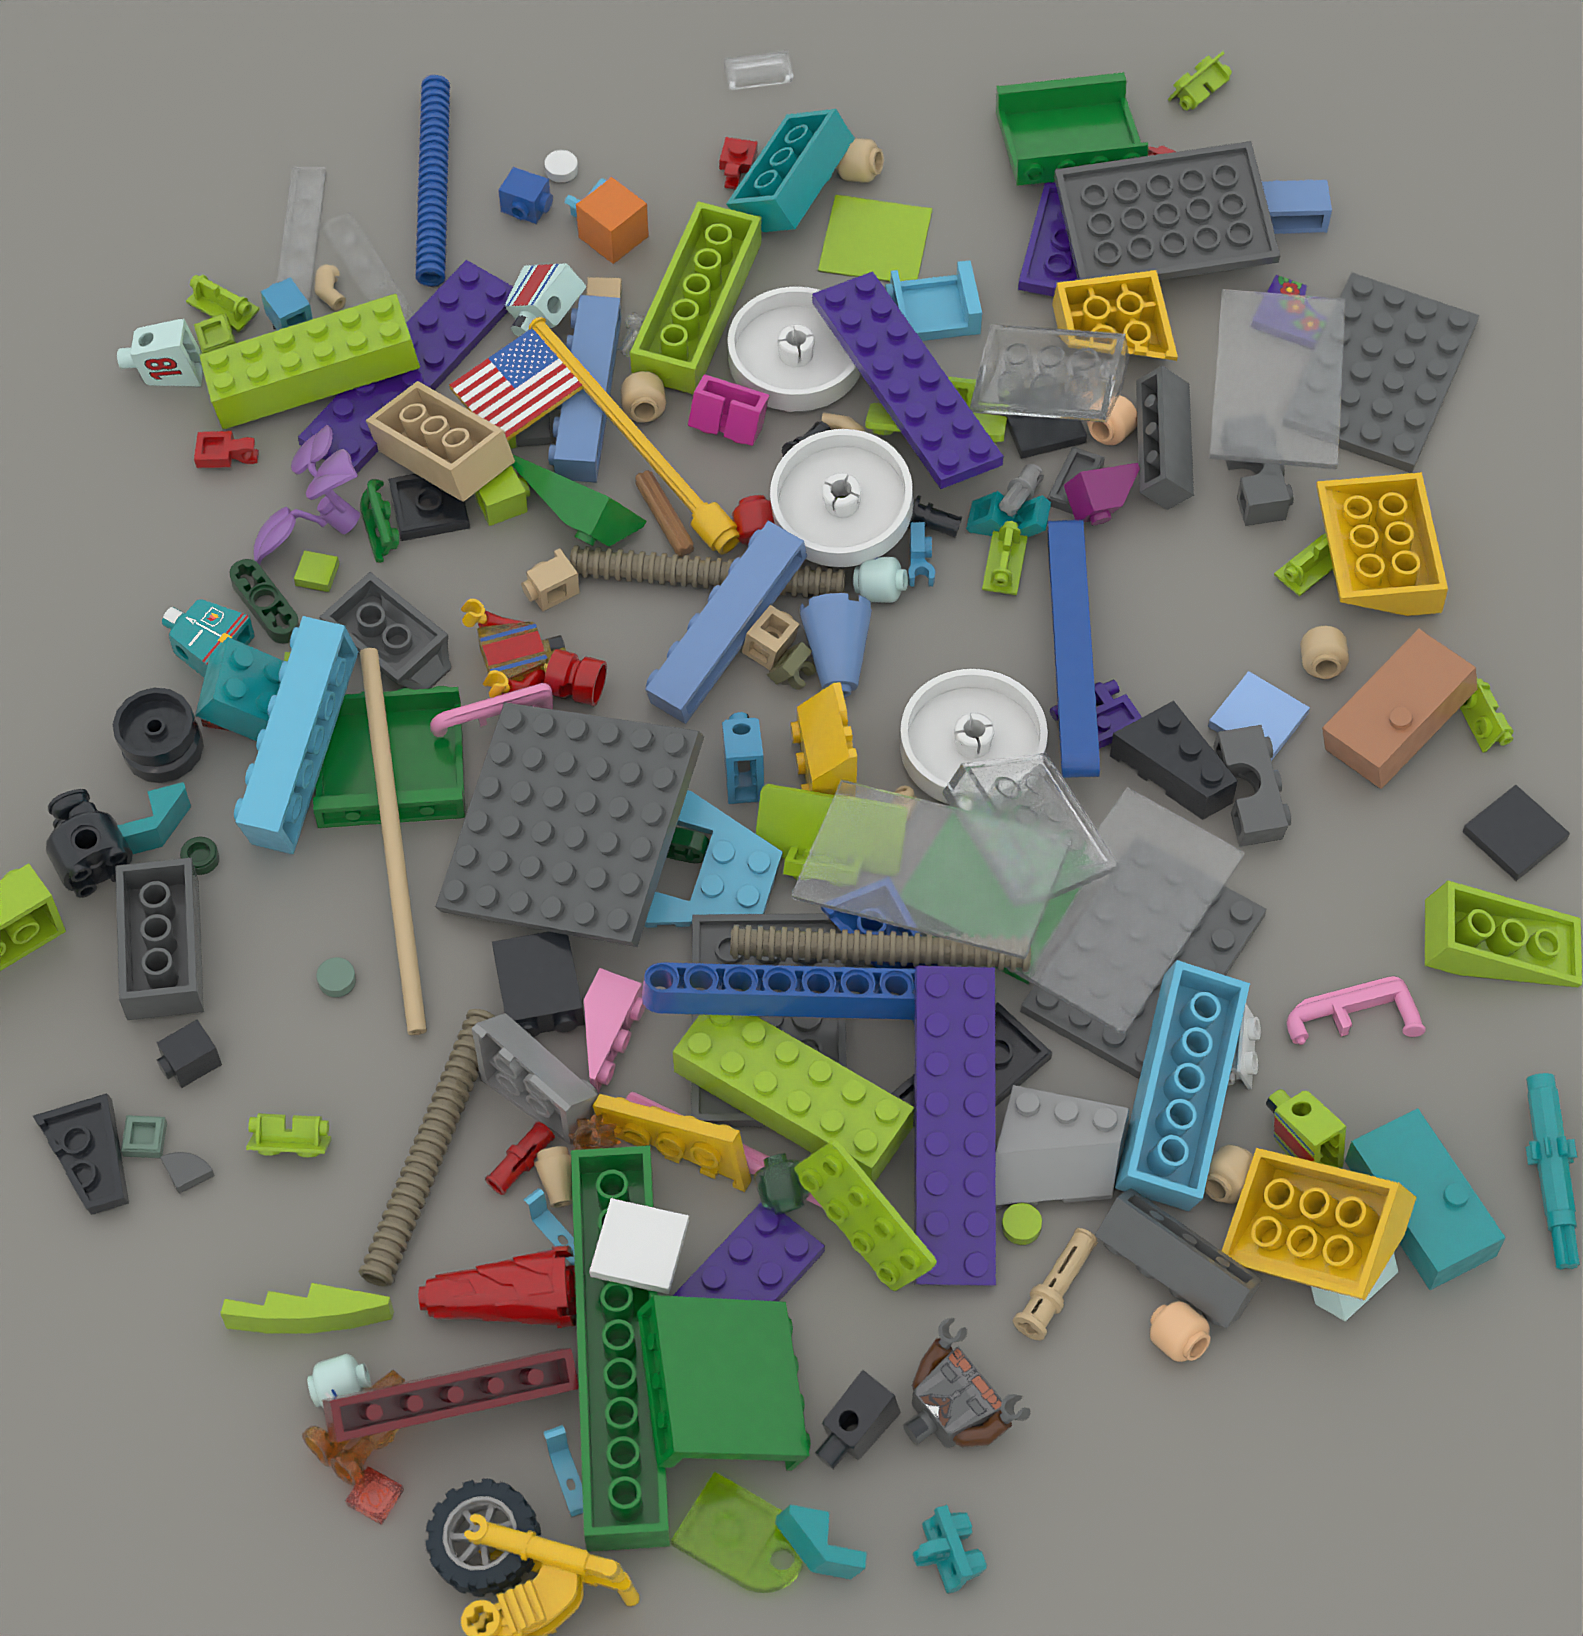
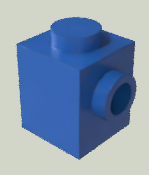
M513 167L499 188L501 212L511 215L516 219L537 224L543 213H548L552 206L553 195L550 194L549 179Z

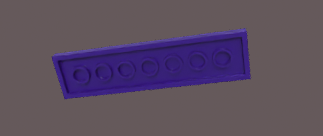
M465 260L406 322L420 368L339 393L298 436L299 445L302 446L310 437L317 434L325 425H328L332 429L333 438L327 454L322 459L326 460L336 451L344 449L350 454L352 465L356 473H358L378 452L377 443L372 437L366 420L417 381L436 390L507 314L508 310L505 303L513 286L470 261Z
M873 271L812 293L813 305L940 489L1003 465L1004 456Z
M915 967L914 1233L936 1258L937 1264L930 1271L915 1279L914 1285H996L995 968Z

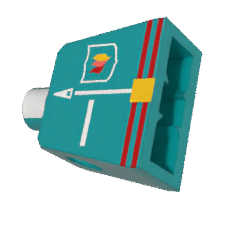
M203 599L196 600L186 613L175 607H170L162 619V625L171 630L169 639L175 655L202 677H205L210 654L224 640L229 637L248 645L255 637L250 616Z

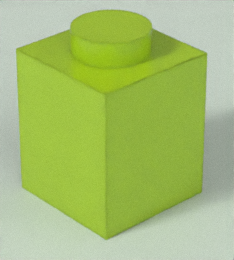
M512 466L506 468L475 492L476 502L489 526L528 512L526 498L531 496L528 484L523 477L518 478Z

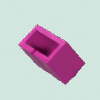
M704 374L694 391L688 426L708 434L717 435L718 432H723L725 438L739 444L753 446L763 428L769 394Z

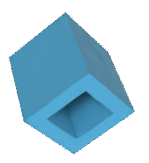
M291 277L260 291L265 314L277 330L313 319L310 303Z

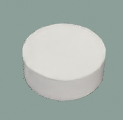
M557 150L550 153L545 159V173L547 177L558 183L574 179L578 173L576 156L566 150Z

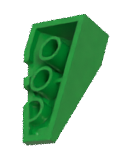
M513 454L515 462L511 465L566 525L577 531L574 537L590 546H594L597 541L610 547L640 530L647 521L614 499Z

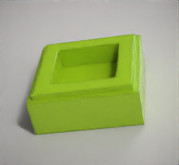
M226 313L193 324L202 354L236 344Z
M304 550L294 577L295 586L330 592L340 564L339 558L337 556Z

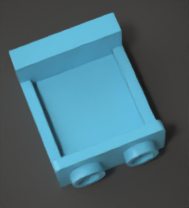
M971 260L957 262V273L950 276L900 281L898 270L891 271L890 283L885 284V289L922 341L981 334L982 309Z

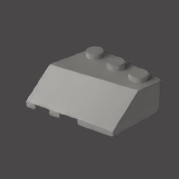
M506 1013L478 1022L472 1027L481 1081L533 1119L545 1124L554 1134L571 1145L596 1117L593 1104L598 1097V1092L595 1087L588 1081L578 1078Z
M1013 1085L996 1149V1209L1002 1208V1205L1017 1203H1027L1034 1206L1038 1205L1039 1201L1063 1200L1064 1203L1112 1199L1129 1127V1108Z

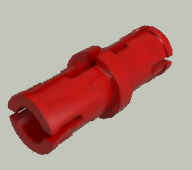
M539 1121L535 1122L534 1126L517 1145L512 1144L506 1150L507 1156L485 1178L487 1184L498 1194L505 1195L510 1186L524 1171L529 1172L535 1166L534 1160L537 1157V1153L544 1150L555 1139L554 1133L545 1124Z

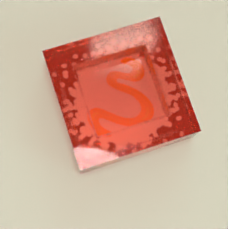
M368 1466L345 1501L347 1506L382 1525L403 1493L404 1488L403 1485Z

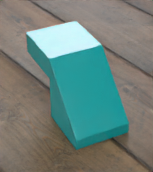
M995 491L972 501L966 530L970 533L992 536L993 531L999 532L1000 527L1005 522L1013 521L1018 524V528L1021 531L1020 535L1031 537L1046 531L1051 502L1041 495L1024 502L1015 515L1008 516L999 507L1004 495L999 491Z
M184 782L147 791L153 816L117 825L133 855L163 847L189 811L191 804Z
M790 1504L776 1516V1526L811 1572L851 1580L866 1569L867 1552L827 1545L830 1512Z

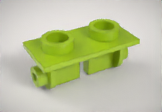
M1222 51L1213 59L1208 55L1194 67L1197 71L1194 75L1191 76L1188 72L1185 73L1173 84L1176 90L1168 100L1171 101L1177 96L1180 99V106L1184 110H1193L1210 96V93L1203 85L1211 93H1214L1230 80L1232 71L1229 66L1222 65L1219 61L1225 53Z
M194 275L190 281L193 293L186 300V303L211 317L226 313L231 328L239 332L260 310V307L250 303L246 297H239L208 280V277L205 275Z
M1007 521L1000 527L999 532L993 531L982 590L1017 595L1028 536L1020 535L1021 531L1016 522Z
M1326 533L1318 537L1274 573V576L1299 597L1333 570Z
M1477 678V690L1460 707V710L1482 752L1486 753L1495 742H1499L1501 746L1512 742L1514 730L1509 726L1502 712H1495L1499 705L1490 690L1489 683Z
M258 1113L257 1117L249 1118L248 1128L249 1132L253 1133L246 1146V1150H257L261 1155L297 1152V1155L301 1157H315L325 1154L331 1142V1136H328L329 1120H322L321 1116L293 1115L292 1129H286V1115Z

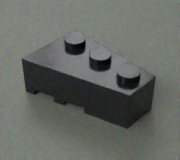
M1174 700L1113 733L1110 750L1111 758L1117 762L1122 760L1137 770V775L1146 782L1150 779L1166 790L1165 795L1200 819L1204 820L1233 803L1238 780Z

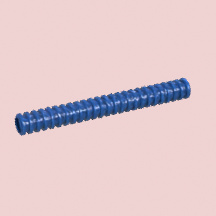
M440 75L427 76L421 83L415 277L418 283L428 287L438 286L446 278L450 82Z

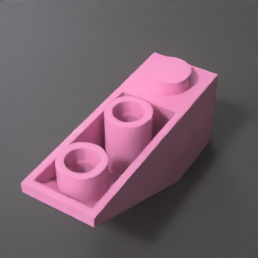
M599 968L584 998L590 1084L595 1087L598 1093L603 1084L607 1086L610 1083L615 1071V1064L613 1062L618 1052H625L631 1037L629 1029L634 1020L639 1021L645 1010L642 1001V983Z

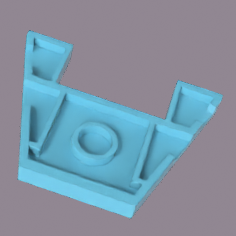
M687 790L677 825L712 836L691 900L687 901L655 891L644 927L654 928L657 925L690 927L692 915L764 914L783 852L692 791Z

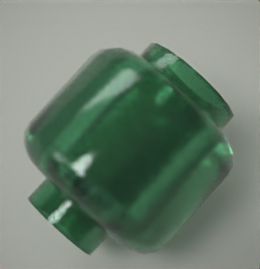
M786 1153L763 1159L765 1167L759 1169L754 1175L763 1207L769 1210L774 1209L775 1215L804 1207V1200L811 1193L801 1185L799 1175L794 1169L801 1161L799 1159L788 1160Z

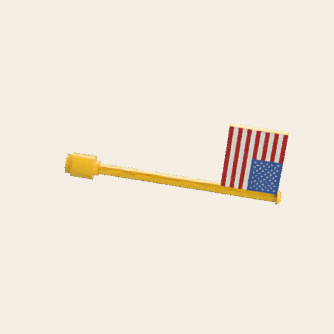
M537 317L533 319L529 324L527 332L449 384L451 391L468 410L503 429L507 441L584 389L692 512L691 527L712 551H718L723 555L730 552L739 543L737 537L739 538L740 534L736 530L737 525L717 502L704 503L548 327L545 318Z

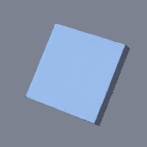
M1248 671L1211 717L1208 727L1218 733L1220 731L1262 725L1264 736H1269L1272 742V761L1307 717L1310 707Z

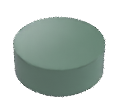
M334 957L327 959L317 970L316 976L319 988L330 997L344 996L355 986L356 975L354 967L344 958Z

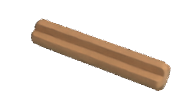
M649 470L638 473L635 477L636 486L675 553L680 557L692 553L694 543L654 474Z

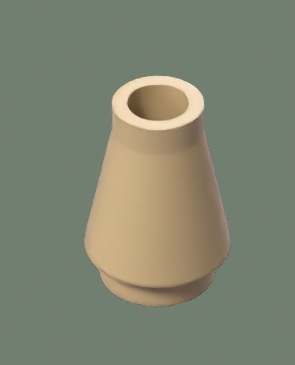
M558 1146L539 1151L535 1167L549 1198L550 1207L559 1208L571 1205L573 1203L571 1155L568 1153V1148Z

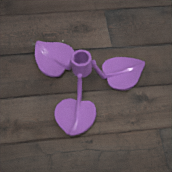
M325 425L299 448L291 463V469L295 474L299 475L308 468L314 477L306 490L307 498L314 500L325 494V497L317 507L320 516L298 509L291 511L288 507H283L275 512L263 524L255 540L254 560L259 565L264 557L273 552L288 538L295 526L296 518L301 517L316 522L322 527L328 523L341 534H346L352 530L359 520L360 513L333 491L338 486L358 477L352 465L350 454L346 450L340 449L328 457L319 467L318 471L316 470V462L327 454L332 443L333 432L328 425Z

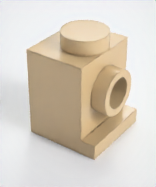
M560 548L554 551L555 558L547 562H540L532 569L526 571L527 580L521 583L527 599L530 602L535 600L542 612L580 593L578 573Z
M770 605L746 633L742 653L768 670H771L795 641L800 623L796 622L787 612L779 611Z

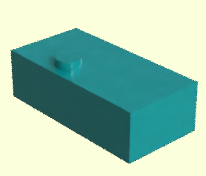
M837 109L787 114L726 203L727 207L730 210L761 217V232L795 230L825 183L831 179L833 171L847 152L850 144L855 140Z
M1418 1108L1351 1141L1345 1158V1162L1351 1171L1398 1182L1417 1197L1405 1235L1399 1244L1429 1290L1497 1257L1506 1237Z

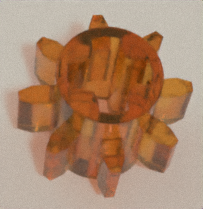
M601 1114L592 1115L590 1121L587 1118L577 1119L579 1128L575 1133L569 1134L568 1137L573 1139L574 1150L613 1148L614 1145H618L621 1142L616 1139L614 1132L617 1126L616 1123L603 1124L604 1118Z

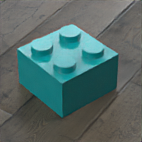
M228 637L210 654L195 716L257 741L260 731L267 727L270 717L268 716V705L271 697L278 693L281 684L279 672L284 661Z

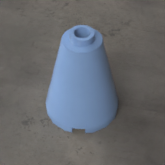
M848 593L823 594L810 598L809 606L807 607L803 603L800 605V617L810 650H812L811 654L822 690L832 683L841 682L844 697L850 696L851 691L856 690L859 684L872 613L871 602L863 596H859L858 602L849 600Z

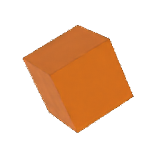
M613 177L609 178L576 204L578 237L612 264L616 263L649 237L647 203Z

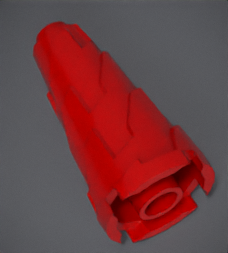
M552 1246L550 1250L516 1256L513 1259L478 1265L473 1269L436 1274L435 1278L426 1280L425 1286L419 1287L418 1300L420 1310H427L429 1317H434L438 1320L521 1322V1324L557 1325V1328L576 1326L577 1320L572 1317V1315L576 1314L575 1265H565L566 1257H574L572 1248L570 1246Z

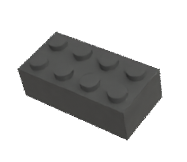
M192 857L117 865L116 902L119 1001L127 1021L204 1012L199 880Z

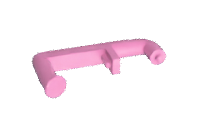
M540 683L447 710L432 719L430 724L431 732L436 737H442L447 733L448 727L476 719L479 720L480 727L487 725V718L501 714L504 702L553 709L551 687L546 683Z
M1394 976L1307 998L1292 1010L1286 1022L1292 1042L1303 1045L1309 1037L1303 1022L1332 1015L1342 1037L1348 1035L1350 1027H1352L1348 1013L1395 1001L1405 1025L1402 1029L1403 1034L1409 1037H1418L1423 1035L1426 1029L1422 1024L1420 1014L1407 985L1402 979Z

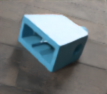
M737 712L732 714L729 720L722 722L728 804L759 802L760 792L764 786V760L759 719L750 718L744 712ZM749 760L751 769L747 772H739L738 761Z

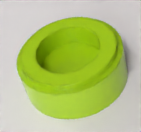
M1017 1203L1005 1211L1002 1220V1231L1010 1242L1017 1245H1027L1039 1237L1042 1217L1034 1206L1027 1203Z

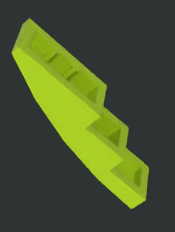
M311 1283L308 1297L268 1291L264 1305L224 1299L220 1314L226 1329L260 1333L310 1334L353 1329L392 1320L394 1310L391 1299L388 1296Z

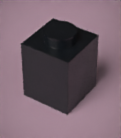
M198 1019L157 1042L162 1056L156 1059L160 1069L167 1079L174 1076L181 1088L222 1065L217 1048Z

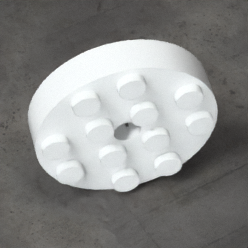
M783 287L762 293L746 303L735 315L728 332V363L732 377L737 385L769 394L767 407L786 412H797L828 406L847 394L861 375L813 305L812 293L820 291L818 289Z
M834 429L805 438L784 455L777 465L771 481L770 499L774 523L804 540L807 552L806 559L820 565L850 567L878 558L891 550L899 542L911 521L913 488L911 475L904 459L889 443L864 431ZM838 496H847L845 498H837V500L835 499Z
M984 669L955 670L931 679L921 686L910 698L901 720L900 754L910 778L921 790L934 799L955 807L959 805L962 799L972 804H981L986 808L994 807L1015 799L1025 792L1037 779L1046 755L1047 722L1037 699L1029 690L1014 679L1001 673Z

